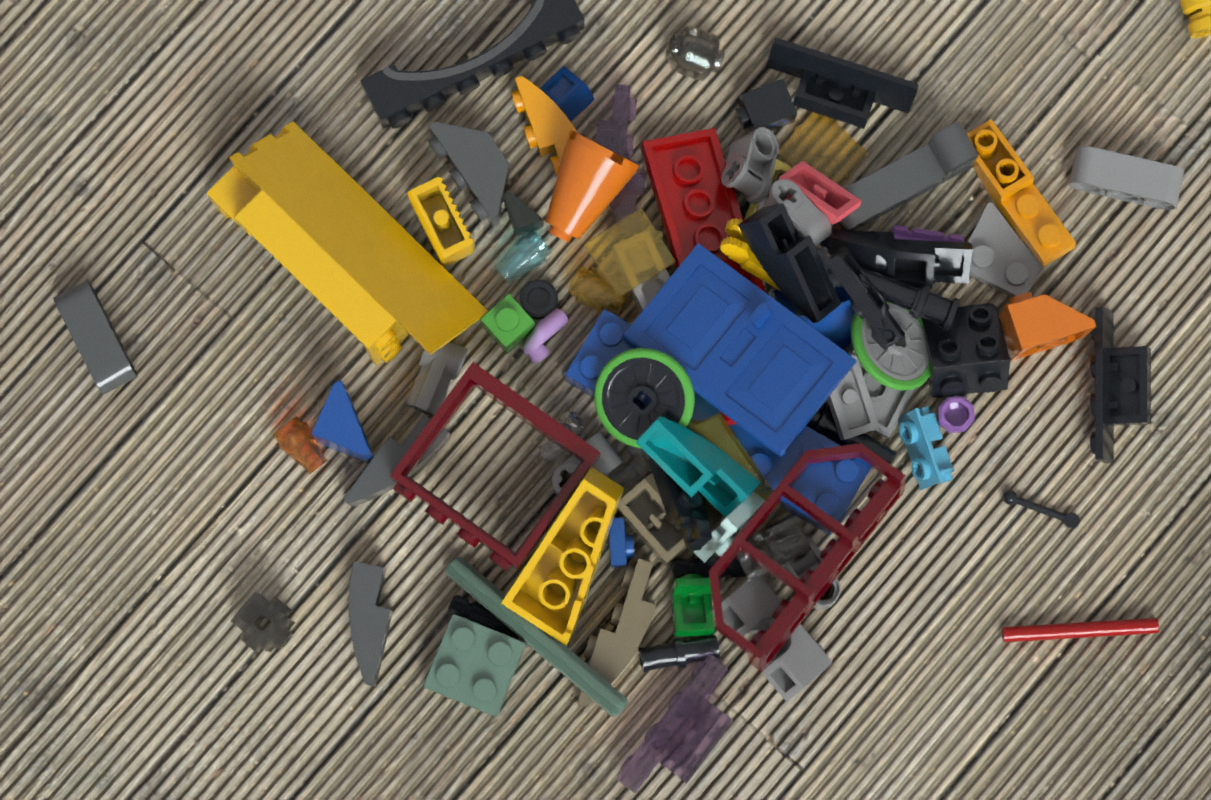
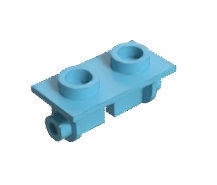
M929 407L913 409L901 415L898 420L899 435L906 445L911 460V470L913 476L918 481L920 490L953 480L951 472H954V468L952 467L946 446L933 449L931 443L943 439L935 413H931Z

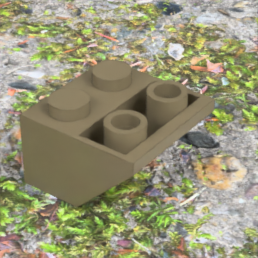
M651 473L620 499L616 511L661 563L666 566L686 549V545L680 528L676 524H669L653 473ZM701 494L711 527L723 515Z

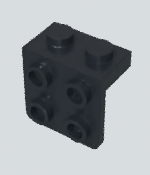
M994 304L959 306L948 331L942 329L941 324L921 317L931 361L929 388L932 398L1008 390L1010 356L1001 321L998 317V310Z

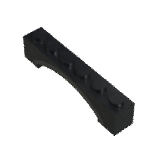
M530 0L531 8L505 38L485 52L464 62L427 71L397 70L395 64H392L360 80L363 91L382 128L385 129L389 126L393 129L399 128L412 120L411 115L423 109L426 112L438 109L446 103L445 98L457 92L460 95L472 92L480 86L479 81L493 75L494 78L502 77L514 69V64L524 59L534 61L545 55L548 47L558 42L561 45H565L581 36L580 31L585 29V19L575 0Z

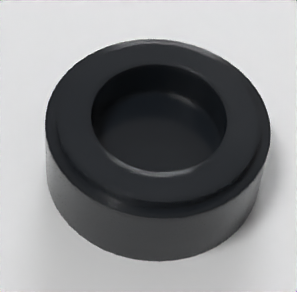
M538 279L528 282L522 288L520 305L531 318L543 319L557 308L558 295L551 283Z

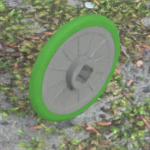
M886 302L890 307L888 311L905 335L897 343L883 350L871 337L872 326L866 318L861 319L855 313L851 324V339L856 356L864 369L876 381L891 389L907 391L923 385L931 375V361L922 319L920 317L918 319L912 318L909 310Z

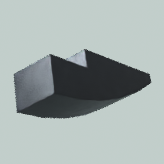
M783 203L762 207L738 224L749 247L763 269L780 291L812 323L821 321L841 305L810 235L798 236Z

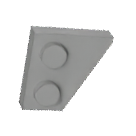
M988 202L968 242L972 243L973 248L970 276L1011 297L1030 291L1042 266L996 206Z

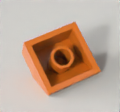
M1032 292L1010 298V303L1004 305V310L998 315L1010 361L1081 340L1096 327L1094 319L1045 294L1033 297Z

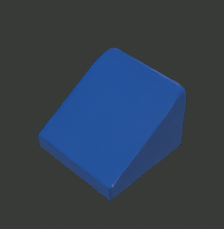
M564 66L540 87L563 111L570 122L594 101V96L586 83Z

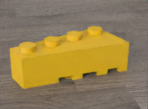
M593 467L589 469L501 603L566 647L575 632L624 490L622 486Z

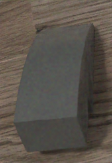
M424 414L402 445L388 437L343 500L353 508L393 490L396 482L391 479L390 474L431 418ZM445 428L409 477L415 475L436 456L451 438L449 431Z
M353 561L349 584L351 639L365 684L376 687L393 614L391 609L378 607L387 570L384 567Z

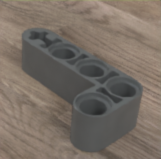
M956 122L933 135L928 144L844 188L862 201L860 207L839 221L843 230H857L969 169L975 163L979 154L962 124Z

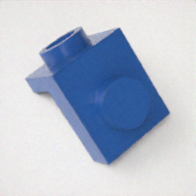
M615 513L609 530L611 567L621 568L627 567V558H634L633 534L625 535L624 518H617Z

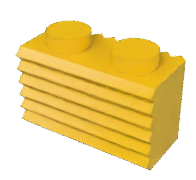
M436 177L407 192L410 203L443 267H447L474 253V239H471V234L468 232L464 219L461 218L457 205L454 204V200L447 190V185H444L443 178Z

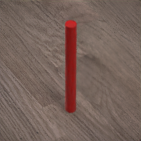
M1157 618L1010 626L1002 627L1003 642L1153 634L1159 632V623Z

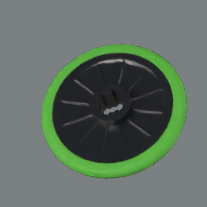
M635 348L616 355L604 366L595 385L594 401L598 417L606 430L620 442L632 447L641 448L636 441L660 416L686 428L693 415L695 396L687 372L674 358L655 349ZM641 391H645V394L652 400L648 406H645L637 398Z

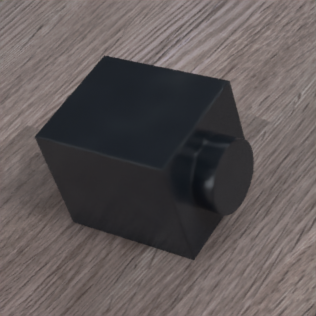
M784 79L741 94L739 100L740 107L735 109L742 129L749 128L750 132L759 127H765L773 131L794 123L797 116V111Z

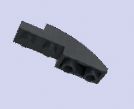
M831 229L830 236L816 246V250L826 270L829 268L826 261L832 253L844 246V248L847 247L862 268L915 288L927 286L932 289L933 282L969 284L973 253L971 242L895 239L894 232Z

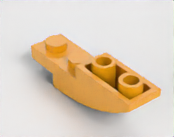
M525 77L515 78L516 90L511 92V96L517 113L524 112L529 125L524 126L523 130L529 148L537 147L540 157L555 153V156L550 157V162L557 178L567 137L571 130L577 131L567 116L549 96Z
M990 119L968 132L967 135L979 154V157L972 165L976 174L1002 216L1022 242L1027 244L1042 267L1075 249L1076 241L1033 184V175L993 120Z

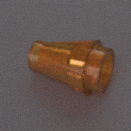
M297 416L273 434L274 438L278 441L276 446L305 468L309 474L327 461L307 422L302 423Z

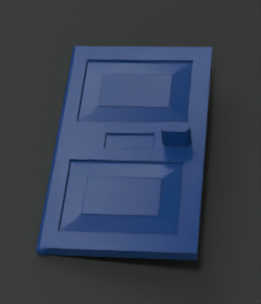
M699 243L632 325L623 333V337L637 348L655 349L674 358L687 372L693 390L779 456L785 454L789 445L857 363L855 358Z

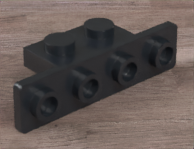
M780 38L774 39L766 64L770 69L801 78L793 101L794 106L865 129L873 102L908 113L919 87L917 83Z
M1096 307L1095 318H1092L1095 321L1096 327L1090 332L1092 340L1095 341V355L1090 360L1092 378H1095V393H1092L1090 398L1091 413L1095 416V431H1092L1090 436V448L1092 454H1095L1096 460L1106 464L1114 462V426L1151 424V348L1148 346L1114 348L1113 312L1105 307Z

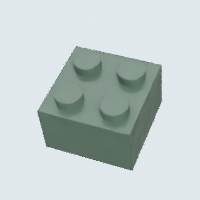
M453 614L423 687L498 717L527 645L522 641Z

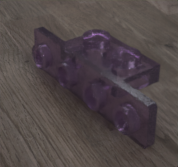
M710 654L705 661L700 662L695 667L691 680L682 692H678L671 699L668 710L661 720L649 728L645 735V741L637 752L629 756L623 763L617 780L632 792L636 793L658 763L685 783H688L734 722L731 717L706 700L728 671V668L717 657Z

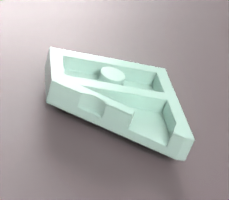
M754 490L711 533L712 540L708 541L700 551L694 550L693 552L704 563L714 553L721 557L734 541L732 535L738 529L742 531L765 500Z

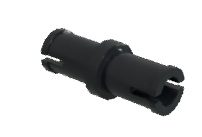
M716 635L686 641L676 638L672 639V643L639 648V659L642 672L676 666L677 669H683L689 663L720 659V652Z

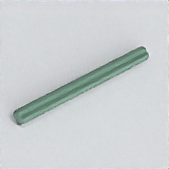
M462 557L451 560L445 572L453 581L608 714L615 717L624 710L628 700L623 694L565 645L501 604L506 595Z

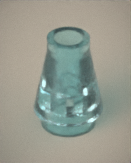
M531 229L527 234L522 232L502 260L495 265V268L510 283L515 278L548 261L546 257L553 251L534 229Z

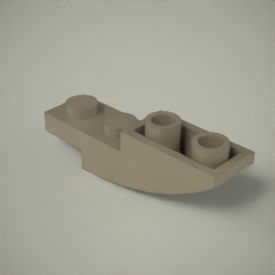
M639 558L636 567L628 565L622 588L629 589L624 604L616 603L610 625L617 626L616 632L600 628L598 637L590 635L584 653L585 658L591 659L589 666L610 684L616 680L635 654L649 627L656 608V604L642 600L653 563ZM574 685L572 695L579 696L577 705L585 707L593 701Z

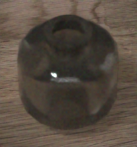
M686 26L680 32L675 31L672 34L666 49L665 58L670 61V67L673 72L702 81L711 72L717 73L724 59V51L719 50L720 42L715 34L693 26Z

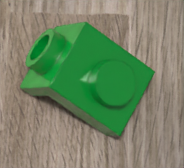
M687 574L679 579H675L670 592L674 637L713 635L715 625L714 616L711 613L713 606L710 578H703L699 574Z

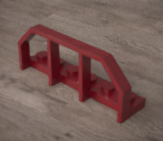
M861 443L806 450L709 571L716 630L748 654L749 663L760 672L764 671L905 491L906 475ZM859 457L887 477L886 481L880 478L874 484L867 495L870 501L862 511L856 508L848 517L844 526L791 488L809 464ZM783 497L840 538L838 541L833 538L828 542L820 554V558L823 560L814 571L810 568L806 570L799 580L748 542ZM740 551L796 592L791 601L784 599L772 614V618L775 621L765 632L760 629L751 641L724 622L719 577Z

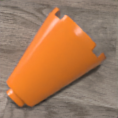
M571 130L566 140L545 222L552 225L549 233L566 242H570L572 236L580 239L636 174L639 165Z

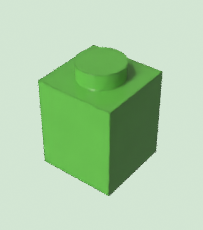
M510 294L504 297L480 319L482 327L506 354L528 337L535 327L534 320Z

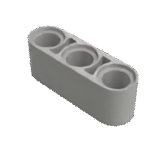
M1080 146L1076 148L1069 186L1079 191L1148 207L1174 210L1177 209L1184 170L1166 163L1095 147Z

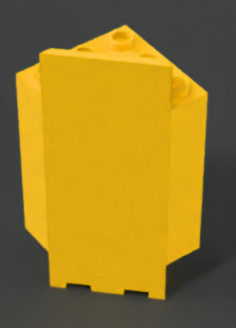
M294 121L285 125L275 137L269 134L253 143L249 148L250 151L244 156L239 152L230 156L229 158L234 166L206 193L215 208L226 219L230 217L250 237L253 236L364 345L371 361L376 366L382 361L386 364L392 361L402 350L403 347L400 343L408 335L432 355L479 321L488 312L467 289Z

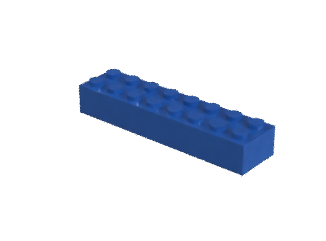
M604 309L566 372L565 382L594 398L595 385L604 366L616 355L637 348L623 337L624 331L631 324ZM641 391L637 395V398L645 406H648L652 401L645 394V391ZM694 391V411L686 428L704 437L743 465L761 482L755 491L766 499L806 450L840 446L805 426L786 449L785 454L779 456L738 424L724 427L719 410ZM860 457L809 464L791 488L840 523L872 466ZM785 497L777 504L828 535L833 533Z

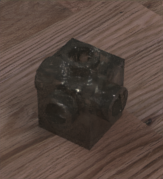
M257 591L251 595L231 619V622L244 632L240 639L257 653L261 648L270 653L275 647L280 651L295 634L291 628L296 622L288 617L293 610L276 596L269 601ZM270 618V627L263 631L262 622Z

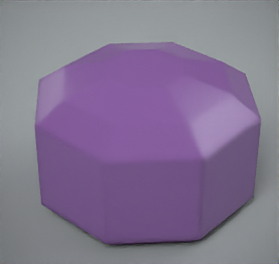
M963 396L947 397L936 409L938 425L948 433L965 432L975 421L974 405Z

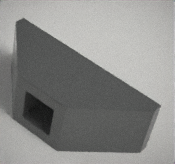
M440 122L430 124L429 129L432 138L428 139L431 148L439 159L446 156L453 167L448 171L460 190L465 187L474 198L469 203L480 221L487 218L492 227L500 222L504 203L503 196L506 193L510 175L509 162L488 132Z

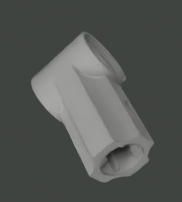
M448 342L432 355L424 349L419 363L421 369L409 394L407 406L433 416L444 402L452 380L457 379L468 349L452 342Z

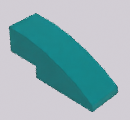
M661 416L636 441L690 497L699 491L725 518L761 484L753 474L725 451L699 434Z

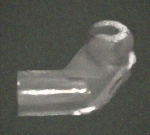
M631 446L628 453L634 460L608 478L624 489L640 480L650 466L648 461L649 455L642 448Z

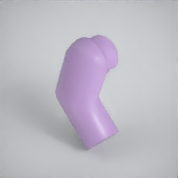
M555 309L538 322L524 342V354H528L531 362L538 363L549 355V350L543 343L568 323V318L562 310Z

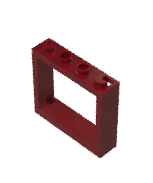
M472 362L392 471L390 477L396 482L393 490L410 502L417 497L428 505L424 512L442 525L449 520L460 528L456 535L474 548L478 543H481L492 552L488 558L506 571L510 566L519 570L565 507L589 469L596 464L600 458V452ZM474 387L580 461V464L516 552L409 477Z

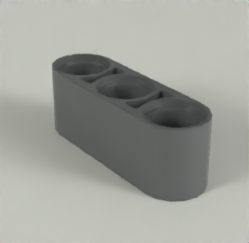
M88 280L53 297L58 311L93 380L103 395L138 377L99 297Z

